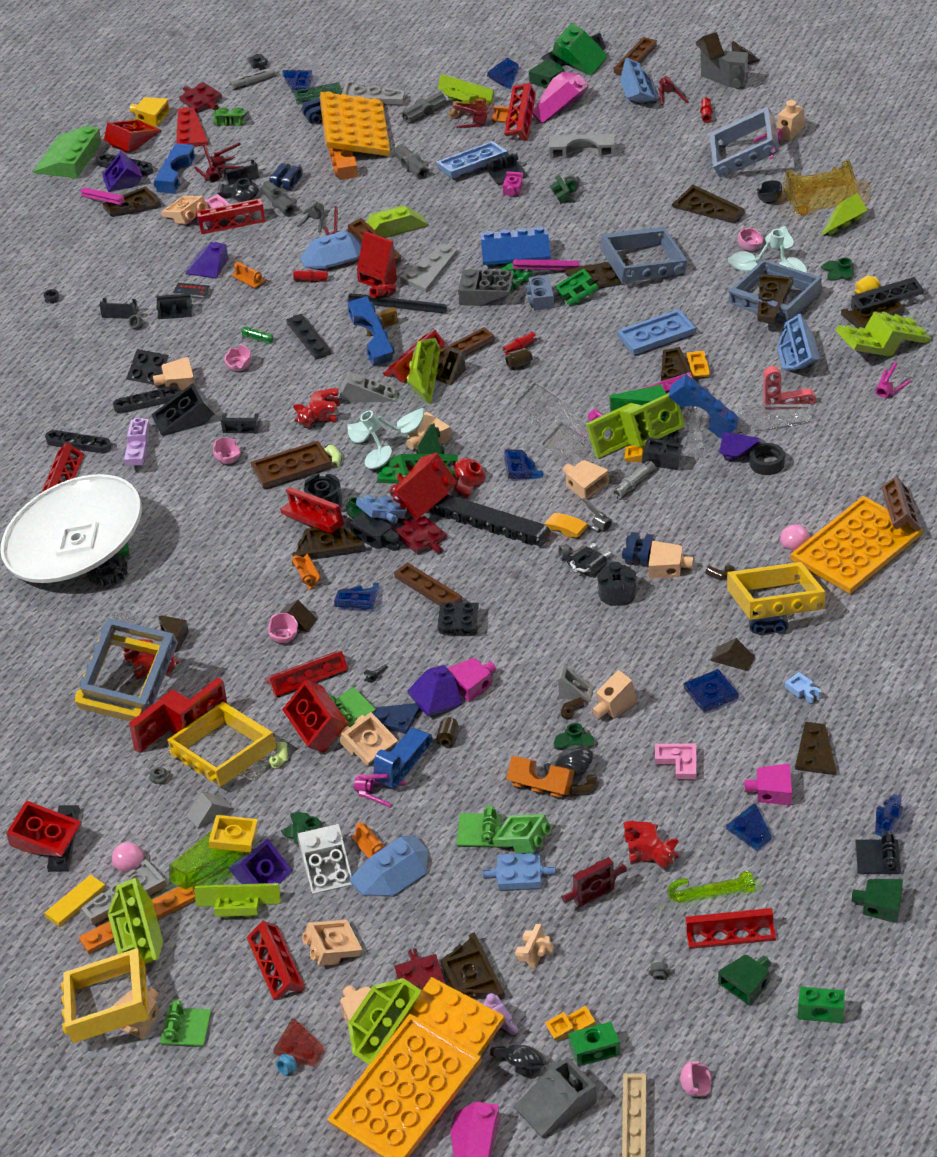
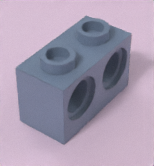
M549 275L529 277V285H526L529 306L533 305L534 311L554 308V295Z

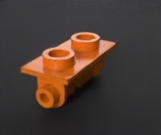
M493 106L495 114L492 115V120L506 123L509 108ZM517 112L512 118L515 119L519 113Z
M242 262L234 264L235 272L231 276L243 283L256 288L267 281L259 271H255L252 268L248 269V266Z
M308 554L304 558L298 555L293 556L292 564L301 575L302 582L306 584L309 590H312L321 579L319 572Z
M359 822L356 824V833L351 835V838L367 858L385 848L365 823Z

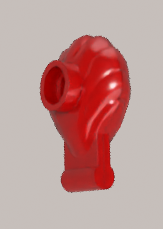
M461 458L455 463L454 469L458 481L453 490L468 498L472 488L481 485L485 481L486 474L480 463L474 459Z

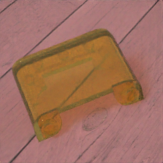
M850 161L842 162V167L839 169L833 167L830 172L801 176V173L795 175L794 170L786 171L782 183L794 212L798 214L837 206L856 193L860 196Z

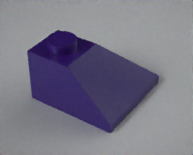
M120 151L102 174L108 192L134 187L142 178L139 167L122 151Z
M210 242L197 253L185 274L217 279L229 259L227 244Z
M723 432L719 453L724 455V459L735 460V457L740 458L750 453L754 446L765 443V441L758 437Z
M445 665L427 669L407 691L409 696L427 716L445 712L462 705L455 677Z
M268 838L254 846L251 852L244 853L228 868L241 884H279L293 871Z

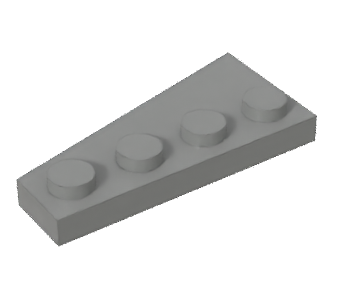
M349 80L346 81L342 94L353 97L376 98L382 101L383 104L403 105L405 99L404 90L387 87L380 89L376 85L367 87L365 83L359 82L356 85L352 84V81Z
M444 243L400 276V280L426 293L439 274L441 275L443 269L456 256L457 249Z

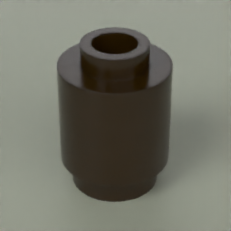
M526 348L512 351L505 355V361L509 369L530 365L533 360L531 351Z
M446 717L440 722L436 741L441 746L449 747L455 745L459 731L456 719Z

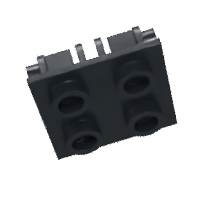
M511 153L506 155V157L502 156V159L498 157V159L495 158L486 162L487 166L485 169L497 185L504 183L507 171L523 173V177L527 176L517 162L519 160L517 154Z
M137 349L126 380L154 385L153 376L163 374L162 365L167 363L169 355Z
M440 602L438 632L444 635L445 633H452L454 630V635H456V630L459 629V633L462 635V629H464V633H471V635L478 633L479 603Z
M885 831L882 839H855L857 873H901L899 841L895 839L891 831Z

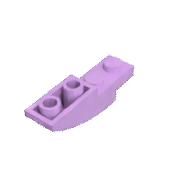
M135 418L130 421L127 434L128 444L124 457L125 466L143 465V463H146L149 419Z

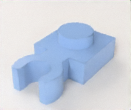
M800 672L785 681V688L798 698L804 695L809 703L814 702L813 695L818 698L821 697V690L813 687V682Z

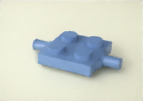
M366 494L364 498L357 497L356 505L370 517L385 518L394 524L398 521V518H405L406 511L399 504L392 501L390 497L381 496V498H375Z
M540 853L497 855L498 864L496 869H483V878H496L498 890L541 888L543 875H556L555 866L542 867Z

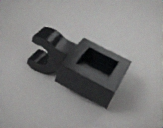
M255 54L247 58L248 63L253 69L265 70V66L268 65L267 59L262 54Z

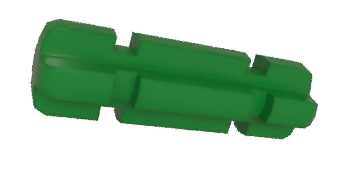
M244 327L241 331L242 336L247 338L250 337L267 344L273 341V335L265 334L263 331Z

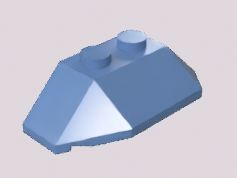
M626 58L620 79L626 98L631 102L635 101L638 103L658 101L659 97L654 84L648 74L642 69L641 64Z
M347 231L322 236L311 242L300 256V260L305 268L323 269L359 259L362 243Z
M798 314L785 322V329L777 346L783 370L807 368L820 360L815 338L802 315Z
M415 835L401 836L368 858L349 881L363 896L393 897L426 875L428 850Z

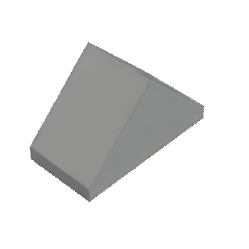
M562 665L558 679L559 698L574 700L581 697L583 701L589 702L593 686L568 666Z
M201 792L187 817L199 829L215 820L216 815H224L233 808L222 796Z

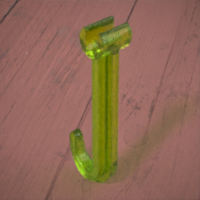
M744 871L735 879L682 890L676 889L689 884L688 878L678 879L667 887L666 892L672 901L685 902L743 890L744 893L755 892L754 886L756 884L751 871Z

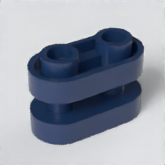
M320 98L308 101L302 105L301 111L310 124L319 123L322 120Z
M281 163L274 173L271 174L269 181L273 182L278 188L282 185L284 190L291 191L302 177L303 169L298 165L291 167L288 163Z
M631 532L630 535H627L626 548H623L622 559H625V563L634 564L635 559H640V565L649 566L652 541H655V535L646 534L645 539H640V533ZM639 546H642L641 552L638 551Z
M787 615L749 620V628L754 634L782 633L789 628Z

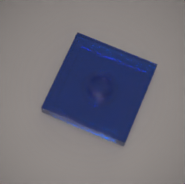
M719 669L683 683V688L703 713L739 698V693Z

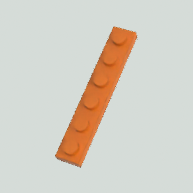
M192 880L152 900L157 920L195 902L194 888L196 885ZM110 921L78 937L88 954L115 942Z

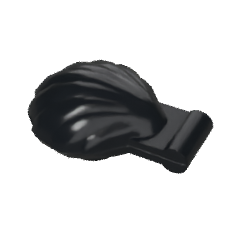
M241 178L232 185L220 184L217 194L221 197L230 196L237 201L243 202L254 198L259 192V188L253 181Z
M580 744L569 746L559 755L557 760L544 764L546 776L548 775L550 765L575 770L574 775L582 774L592 763L593 752L588 746Z
M517 1044L507 1048L500 1046L490 1049L491 1056L505 1058L509 1064L515 1067L514 1072L518 1074L532 1075L533 1070L541 1068L546 1064L542 1053L528 1045Z

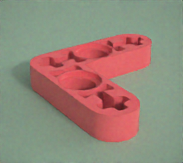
M770 366L764 370L763 404L767 412L783 410L788 407L796 408L813 405L816 402V396L811 389L781 393L782 377L779 369L775 366ZM771 387H777L775 391L768 392ZM789 398L794 399L791 403H785Z

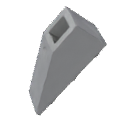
M349 371L341 385L339 397L351 402H396L398 390Z

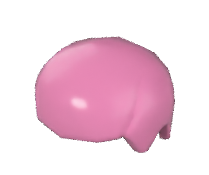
M746 228L741 229L737 241L743 250L753 252L761 247L763 237L756 229Z
M242 344L238 348H230L229 352L225 355L224 361L226 366L232 371H243L248 368L251 363L249 348Z
M223 437L215 440L213 455L216 460L223 464H232L240 457L241 448L237 446L235 439Z
M799 524L786 527L780 534L781 544L792 551H795L810 539L807 529Z
M288 613L273 615L268 625L269 637L277 643L290 642L296 636L298 622L294 616Z
M131 842L119 844L112 852V866H115L119 872H130L132 869H139L144 859L142 850Z
M699 1061L688 1062L683 1066L680 1075L683 1090L693 1097L707 1096L711 1090V1075L708 1067L704 1064H699ZM693 1083L698 1084L699 1089L695 1088Z

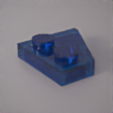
M507 57L487 71V77L503 87L511 89L519 70V64Z
M312 70L282 71L283 77L292 93H308L313 76Z
M504 449L508 479L543 478V471H538L535 468V462L528 458L523 450Z
M375 582L373 587L362 589L360 585L338 590L334 599V607L344 609L358 608L362 610L373 609L379 590V583Z
M893 794L884 801L883 805L885 807L879 805L876 808L875 835L882 837L885 831L892 830L894 819L896 817L899 818L903 811L901 796Z
M752 804L726 825V829L756 851L772 840V835L756 804Z

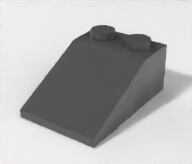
M701 51V76L727 87L745 89L748 79V53L724 51V56L709 60Z

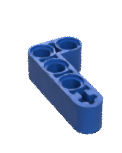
M412 727L391 752L380 749L374 758V774H388V777L374 780L388 787L396 788L430 746L432 735Z

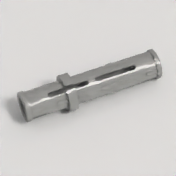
M273 67L252 74H243L241 77L229 80L230 87L235 89L241 86H249L251 83L275 77V70Z
M647 461L629 477L622 479L621 483L612 490L613 496L621 499L627 492L634 490L638 483L655 470L654 463Z

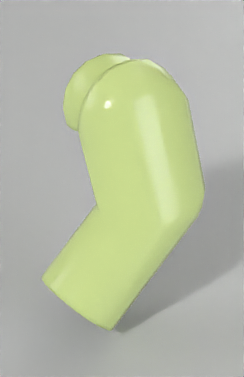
M328 445L324 451L328 457L332 456V466L339 467L342 454L334 445Z
M286 742L277 743V754L269 759L270 766L273 768H280L288 761Z

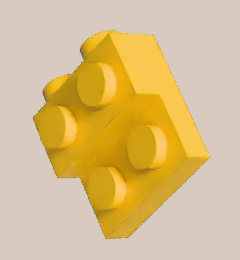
M216 815L209 839V848L251 852L258 833V819Z

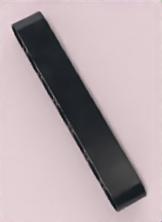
M448 494L429 509L432 515L437 514L439 517L448 520L453 519L456 520L455 522L464 525L469 524L480 530L485 529L490 533L501 534L515 541L517 539L531 546H539L538 548H541L551 535V530L545 524Z

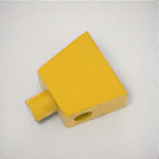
M145 97L139 104H131L130 113H134L136 119L154 127H158L170 111L168 99Z

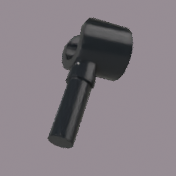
M384 664L375 671L366 669L364 671V675H366L364 681L375 682L378 675L388 668L387 665Z

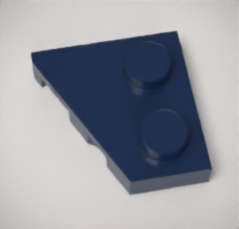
M416 703L377 707L373 715L388 730L406 734L421 708Z

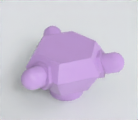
M488 994L483 1005L504 1015L506 1020L500 1028L511 1035H516L518 1028L513 1024V1018L497 995Z

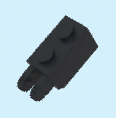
M365 512L350 522V529L357 539L375 549L386 547L393 551L399 550L400 543L397 542L399 534L393 531V526L390 523L379 518L370 517Z

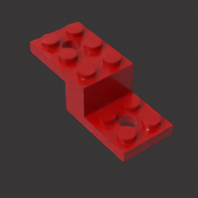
M216 678L191 699H187L173 689L163 695L153 705L129 722L134 750L141 753L167 731L176 734L222 702L227 704L224 681Z

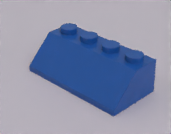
M539 226L534 229L519 228L514 231L504 229L501 232L485 231L480 233L483 265L513 263L515 259H551L547 228Z

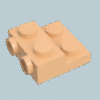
M182 196L162 210L161 214L163 218L174 219L175 223L186 225L197 217L196 211L207 209L208 206L203 196Z
M371 712L366 716H360L353 726L345 727L341 731L339 742L351 755L356 754L366 766L374 762V758L380 749L388 751L398 742Z
M347 920L308 923L302 936L304 945H309L311 959L316 960L319 966L339 964L341 958L361 956L362 948Z

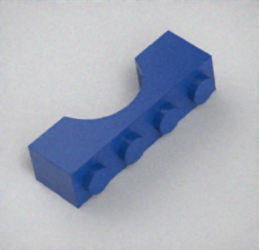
M175 143L162 168L159 169L157 177L154 178V186L157 192L176 193L180 186L178 172L175 171L191 166L195 159L194 145Z
M367 296L348 302L347 312L353 325L365 327L373 335V339L367 343L366 352L371 364L375 366L391 361L395 350L392 343L389 344L386 330H383L381 327L380 317L375 314L373 302H370Z
M687 374L671 385L669 398L681 407L696 406L705 410L710 416L708 429L717 437L722 438L723 432L731 433L737 428L738 416L736 413L729 410L720 400H717L708 390L701 387L696 380L690 378Z

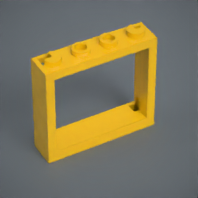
M802 562L727 572V590L749 620L825 609V591ZM800 583L806 590L805 592L753 599L747 591Z
M114 635L110 646L115 645L156 656L160 645L119 635ZM81 689L75 694L74 702L82 710L127 721H132L144 712L137 708L130 710L89 700V697L85 696Z
M222 702L167 739L170 747L169 753L173 758H178L185 766H190L196 773L202 774L210 782H214L220 787L277 748L273 732L225 702ZM224 723L254 741L218 767L213 766L187 749Z
M138 948L63 972L64 982H61V987L64 995L61 996L64 1006L62 1015L65 1023H62L64 1034H69L72 1043L149 1019L146 969ZM131 972L133 1001L76 1019L75 990Z

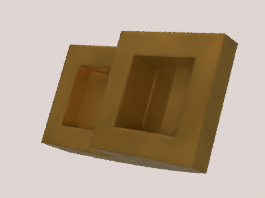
M395 307L376 314L381 319L383 330L386 326L398 323ZM366 328L367 335L371 336L372 333Z

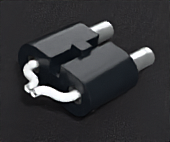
M592 543L588 547L585 545L581 546L569 555L567 563L573 568V571H581V573L587 576H592L607 564V559L612 556V553L610 551L604 554L597 551L592 553L597 548L596 544Z

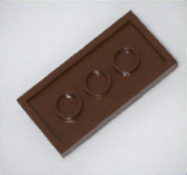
M319 441L250 462L251 468L263 489L332 467L331 461Z

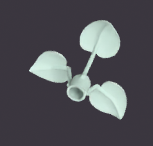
M786 226L774 229L766 236V245L757 258L752 253L746 251L737 252L728 258L729 263L734 268L740 271H751L758 264L757 262L761 259L768 246H770L774 250H781L782 262L779 264L807 273L805 265L795 257L785 259L784 250L791 248L794 244V240Z
M424 408L403 416L397 422L398 427L385 421L381 416L376 417L371 410L361 415V422L348 424V434L354 443L364 442L372 434L378 445V449L371 451L365 458V466L368 469L372 470L384 466L392 456L391 447L385 446L382 448L375 434L381 426L380 422L396 431L401 430L403 434H408L415 431L421 425L424 417Z

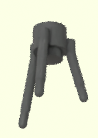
M315 201L303 212L304 215L306 213L307 215L300 221L297 227H300L309 217L314 219L320 217L318 232L320 233L326 215L323 212V204Z
M583 498L582 501L587 505V508L595 514L592 520L594 526L587 524V528L597 533L600 530L605 532L611 527L612 519Z

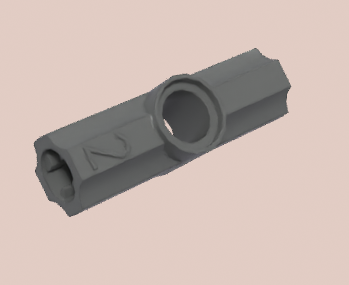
M438 92L425 100L419 98L413 106L403 110L401 116L407 123L421 116L427 117L429 114L432 115L435 109L446 104L447 100L442 92Z
M402 144L397 145L394 155L401 161L402 167H405L406 171L410 170L417 178H425L429 174V169L422 163L417 152L412 153Z
M269 180L264 182L260 187L261 192L272 202V206L278 208L288 217L293 215L296 211V205L285 195V190L278 188Z

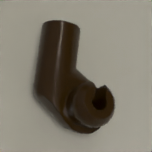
M728 564L725 565L724 570H719L708 566L705 574L718 580L727 579V572L735 571V567Z
M579 697L564 703L561 709V716L567 720L571 719L576 709L584 707L582 698Z
M595 774L587 775V782L584 785L571 786L572 796L591 794L598 787L599 781H597V776Z

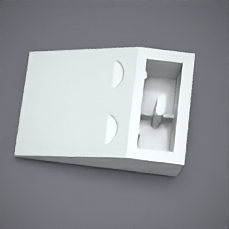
M339 824L298 833L299 848L312 894L352 885L349 881L352 876Z

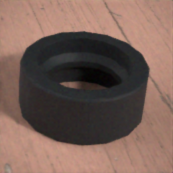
M761 443L751 449L750 467L754 472L761 475H774L784 468L785 452L779 445ZM761 456H773L777 459L771 462H763L758 460L757 458Z

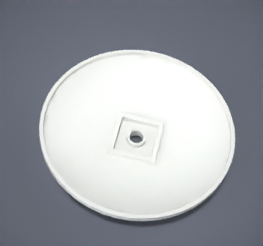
M87 475L59 483L33 498L11 520L1 542L2 560L14 576L29 582H58L84 574L110 559L128 542L141 518V499L132 484L112 475Z

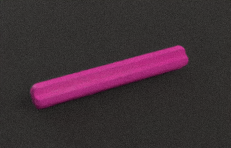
M86 187L80 190L83 197L118 205L125 203L124 196Z
M513 260V269L565 271L568 268L580 267L579 261Z

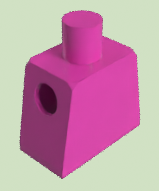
M471 658L447 668L455 677L459 693L468 702H471L492 685L491 674L496 672L493 662L490 661L482 665L476 658Z
M790 763L759 767L757 769V779L744 780L745 792H757L758 802L792 805Z

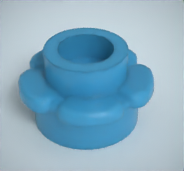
M282 1054L276 1060V1067L284 1076L289 1073L293 1074L296 1070V1061L291 1055Z

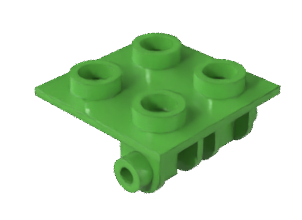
M221 107L212 114V116H215L213 124H216V126H224L225 124L227 126L229 117L230 126H232V123L233 126H241V124H245V118H242V116L248 110H244L243 107H236L234 110H228V107Z
M354 687L337 698L334 695H329L347 720L348 724L346 727L353 726L360 716H366L370 712L376 711Z
M492 805L484 809V814L460 813L456 845L495 847L492 839L500 829L501 814H497L495 807Z
M174 1000L167 1009L160 1044L204 1046L211 1009L183 1008L180 1000Z

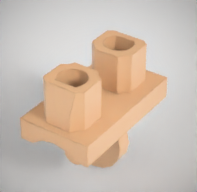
M536 924L533 931H525L523 942L526 946L517 947L515 951L518 961L527 962L529 967L532 968L537 967L540 958L544 954H551L554 949L553 944L550 942L551 938L542 931V924Z

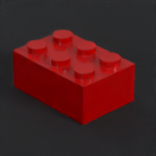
M306 679L282 709L306 746L322 753L330 747L348 724L323 686Z

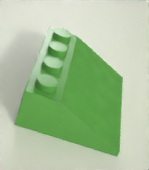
M84 126L58 135L33 173L77 179L102 143L99 128Z

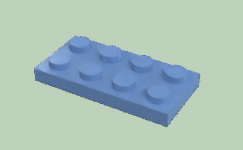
M491 141L436 161L438 169L451 178H457L466 172L469 173L477 168L486 167V162H489V160L498 159V157L502 159V156L506 157L508 151Z
M680 309L617 330V336L633 355L696 333V327Z

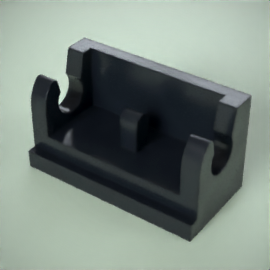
M251 160V165L230 171L227 170V167H224L225 181L228 185H232L241 178L249 180L259 178L257 163Z
M191 293L156 296L158 320L192 317Z
M102 298L103 301H100L99 306L102 318L129 319L132 315H137L139 309L136 299H132L130 304L108 303L107 298Z
M223 412L221 418L222 433L258 434L261 419L258 418L259 413H255L254 418H227L228 413Z
M647 437L643 449L642 463L651 461L656 467L678 470L683 445Z

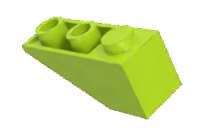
M858 193L837 205L822 231V235L826 233L832 235L838 231L837 227L841 226L843 229L851 224V220L856 222L863 218L862 214L868 210Z

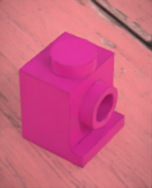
M507 171L503 183V195L520 196L523 187V173Z

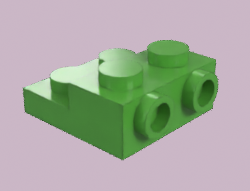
M545 814L509 815L492 841L495 847L513 846L515 853H534L537 848L542 847L545 835H550L551 825Z

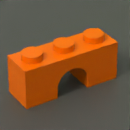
M329 148L334 175H338L339 180L358 177L357 164L353 152Z
M511 756L506 780L512 781L513 786L524 788L525 784L532 786L531 790L543 793V790L551 791L550 795L562 798L563 794L569 795L575 770L550 765L548 775L541 779L535 772L536 760Z

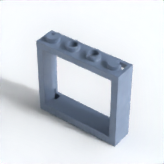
M768 106L710 133L713 168L720 178L780 152L775 117ZM766 126L767 140L721 160L720 147Z
M665 227L602 234L600 250L622 283L684 274L686 271L687 259ZM661 245L670 261L625 266L616 250Z
M763 259L729 290V301L733 305L757 314L758 302L764 301L759 299L758 295L748 291L760 281V274L793 277V286L804 289V291L789 305H781L777 321L785 323L797 316L822 292L821 277ZM772 300L767 303L776 307L778 302Z
M108 618L106 624L101 629L99 642H96L92 659L88 661L86 674L80 681L81 691L87 697L145 711L155 702L177 646V639L173 633ZM115 631L162 642L140 697L93 686Z

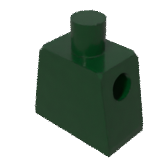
M548 58L528 71L529 83L547 88L553 78L564 72V68Z
M903 879L867 880L866 891L853 889L851 902L864 904L863 915L897 923Z
M743 955L718 971V984L751 1006L769 984L768 968L771 966V962L766 956H761L756 961L749 955Z

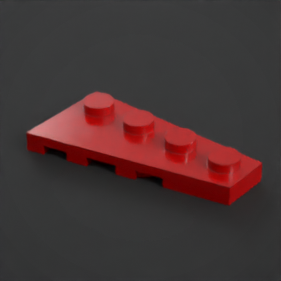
M194 107L178 108L176 143L194 145V147L203 146V144L208 146V141Z

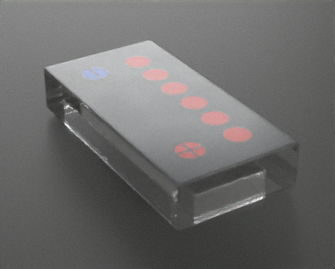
M178 282L173 295L191 293V299L206 300L211 288L210 285Z

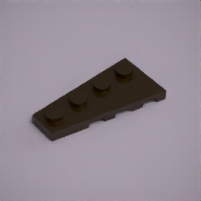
M694 184L672 203L673 208L735 223L745 214L744 208Z
M760 274L758 298L764 302H758V322L775 324L781 311L780 307L785 303L793 286V277ZM773 300L778 303L776 307L769 305L767 302Z

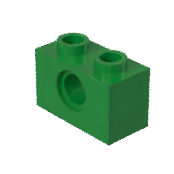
M800 986L798 1020L843 1024L845 990Z
M611 1022L597 1024L596 1026L576 1030L568 1034L569 1048L577 1067L620 1055V1041Z

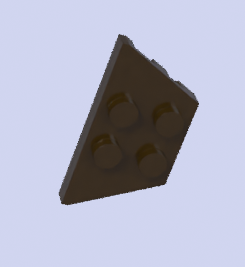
M623 259L622 261L625 266H629V259ZM609 262L565 269V275L572 276L584 268L593 280V283L589 286L596 283L599 289L619 286L622 283Z
M342 525L333 533L312 527L304 530L303 537L297 544L298 548L296 552H293L292 556L298 555L304 558L308 554L313 559L364 551L365 544L363 541L359 542L356 539V535L349 531L345 525Z
M475 932L469 935V939L463 945L458 944L453 952L441 959V966L453 989L470 998L486 999L487 995L492 993L497 995L499 999H505V993Z

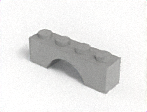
M614 133L549 136L550 159H566L571 153L576 151H590L598 157H615Z

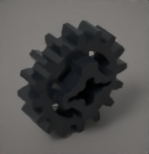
M117 553L98 567L88 571L87 576L90 582L94 581L95 585L101 583L102 587L107 583L109 586H112V582L118 584V579L124 580V575L128 574L127 561Z

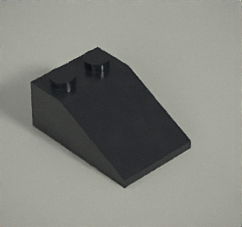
M192 383L151 415L160 434L165 436L200 426L215 414L206 396Z

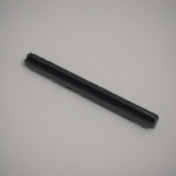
M349 293L348 302L367 296L370 302L378 306L438 313L447 312V305L441 303L381 296L371 297L370 295Z

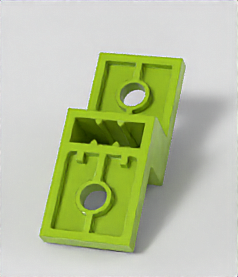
M874 312L865 329L859 327V329L854 328L850 325H838L835 330L853 350L889 357L894 355L902 339L920 343H928L931 339L926 334V330L916 324L917 321L911 317L904 318L897 314L889 315L886 312Z
M669 393L642 406L629 403L585 424L594 455L597 458H601L628 444L642 447L645 445L647 437L659 439L685 427L680 406L669 398ZM665 411L667 416L665 420L662 421L661 414ZM609 429L610 436L606 439L604 434Z

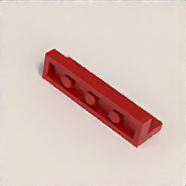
M531 83L515 85L512 88L504 131L506 137L518 134L521 141H528L536 92ZM523 90V92L517 95V91ZM520 100L521 103L515 107L514 105ZM518 112L519 115L513 119L512 117ZM515 124L517 125L516 129L510 130Z
M261 199L196 211L201 235L266 222ZM260 211V219L251 218L254 212ZM238 215H243L246 217L244 221L240 223L235 221V218ZM222 218L230 220L225 226L220 225L219 221ZM210 221L213 223L210 229L204 230L203 222Z
M436 330L423 335L418 340L436 338L440 348L445 344ZM417 342L383 372L384 376L394 374L399 382L407 380V375L410 374L409 364L412 361Z
M66 442L55 456L41 493L62 483L60 477H65L66 481L75 478L84 453ZM70 452L78 457L77 460L72 459ZM65 465H70L72 471L68 472Z
M292 487L286 489L289 502L280 508L283 515L329 533H333L344 525L339 505Z
M334 651L267 676L265 681L270 683L274 696H278L299 688L305 679L316 682L348 670V666L343 652Z
M765 908L685 916L689 949L776 941L773 909ZM760 928H769L770 935L761 936L756 932ZM740 930L749 933L745 938H739L734 935ZM720 932L727 935L724 940H717L713 936ZM692 935H702L705 939L702 942L693 943Z
M262 920L246 938L273 1000L277 1001L289 990L300 993L305 989V986L279 927ZM261 933L260 944H257L255 939ZM265 948L268 949L266 960L263 959ZM272 964L275 965L273 976L270 975ZM278 980H281L283 986L277 991Z

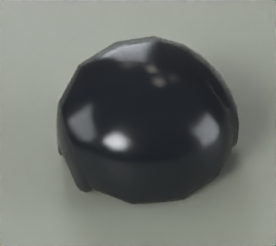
M777 180L763 182L761 189L757 188L758 198L767 203L777 201L783 193L782 184Z

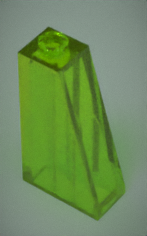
M211 830L169 865V881L184 889L191 888L229 870L228 868L246 852L209 848Z

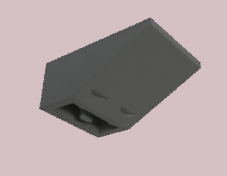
M463 269L458 289L459 305L481 306L510 294L514 272L507 270Z
M567 1057L549 1068L518 1101L514 1109L543 1138L597 1103L596 1085Z

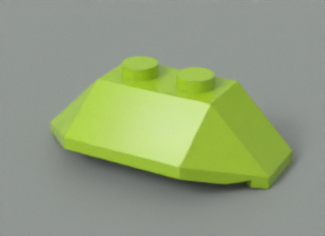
M402 205L371 213L366 220V223L383 238L428 226L423 215Z
M436 338L417 342L412 361L409 364L410 374L407 375V383L411 386L413 392L430 404L432 402L441 351Z
M137 878L118 884L108 911L118 954L138 948L145 965L158 960L163 938L152 899Z
M404 978L373 985L348 1022L352 1053L370 1065L412 1010L422 990Z

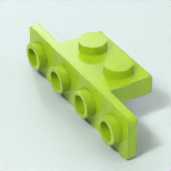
M445 74L440 75L438 89L443 90V94L452 100L460 99L465 104L478 101L491 105L493 102L495 90Z
M278 883L195 886L194 888L196 906H214L215 917H251L258 914L259 905L280 904L281 902L280 885Z

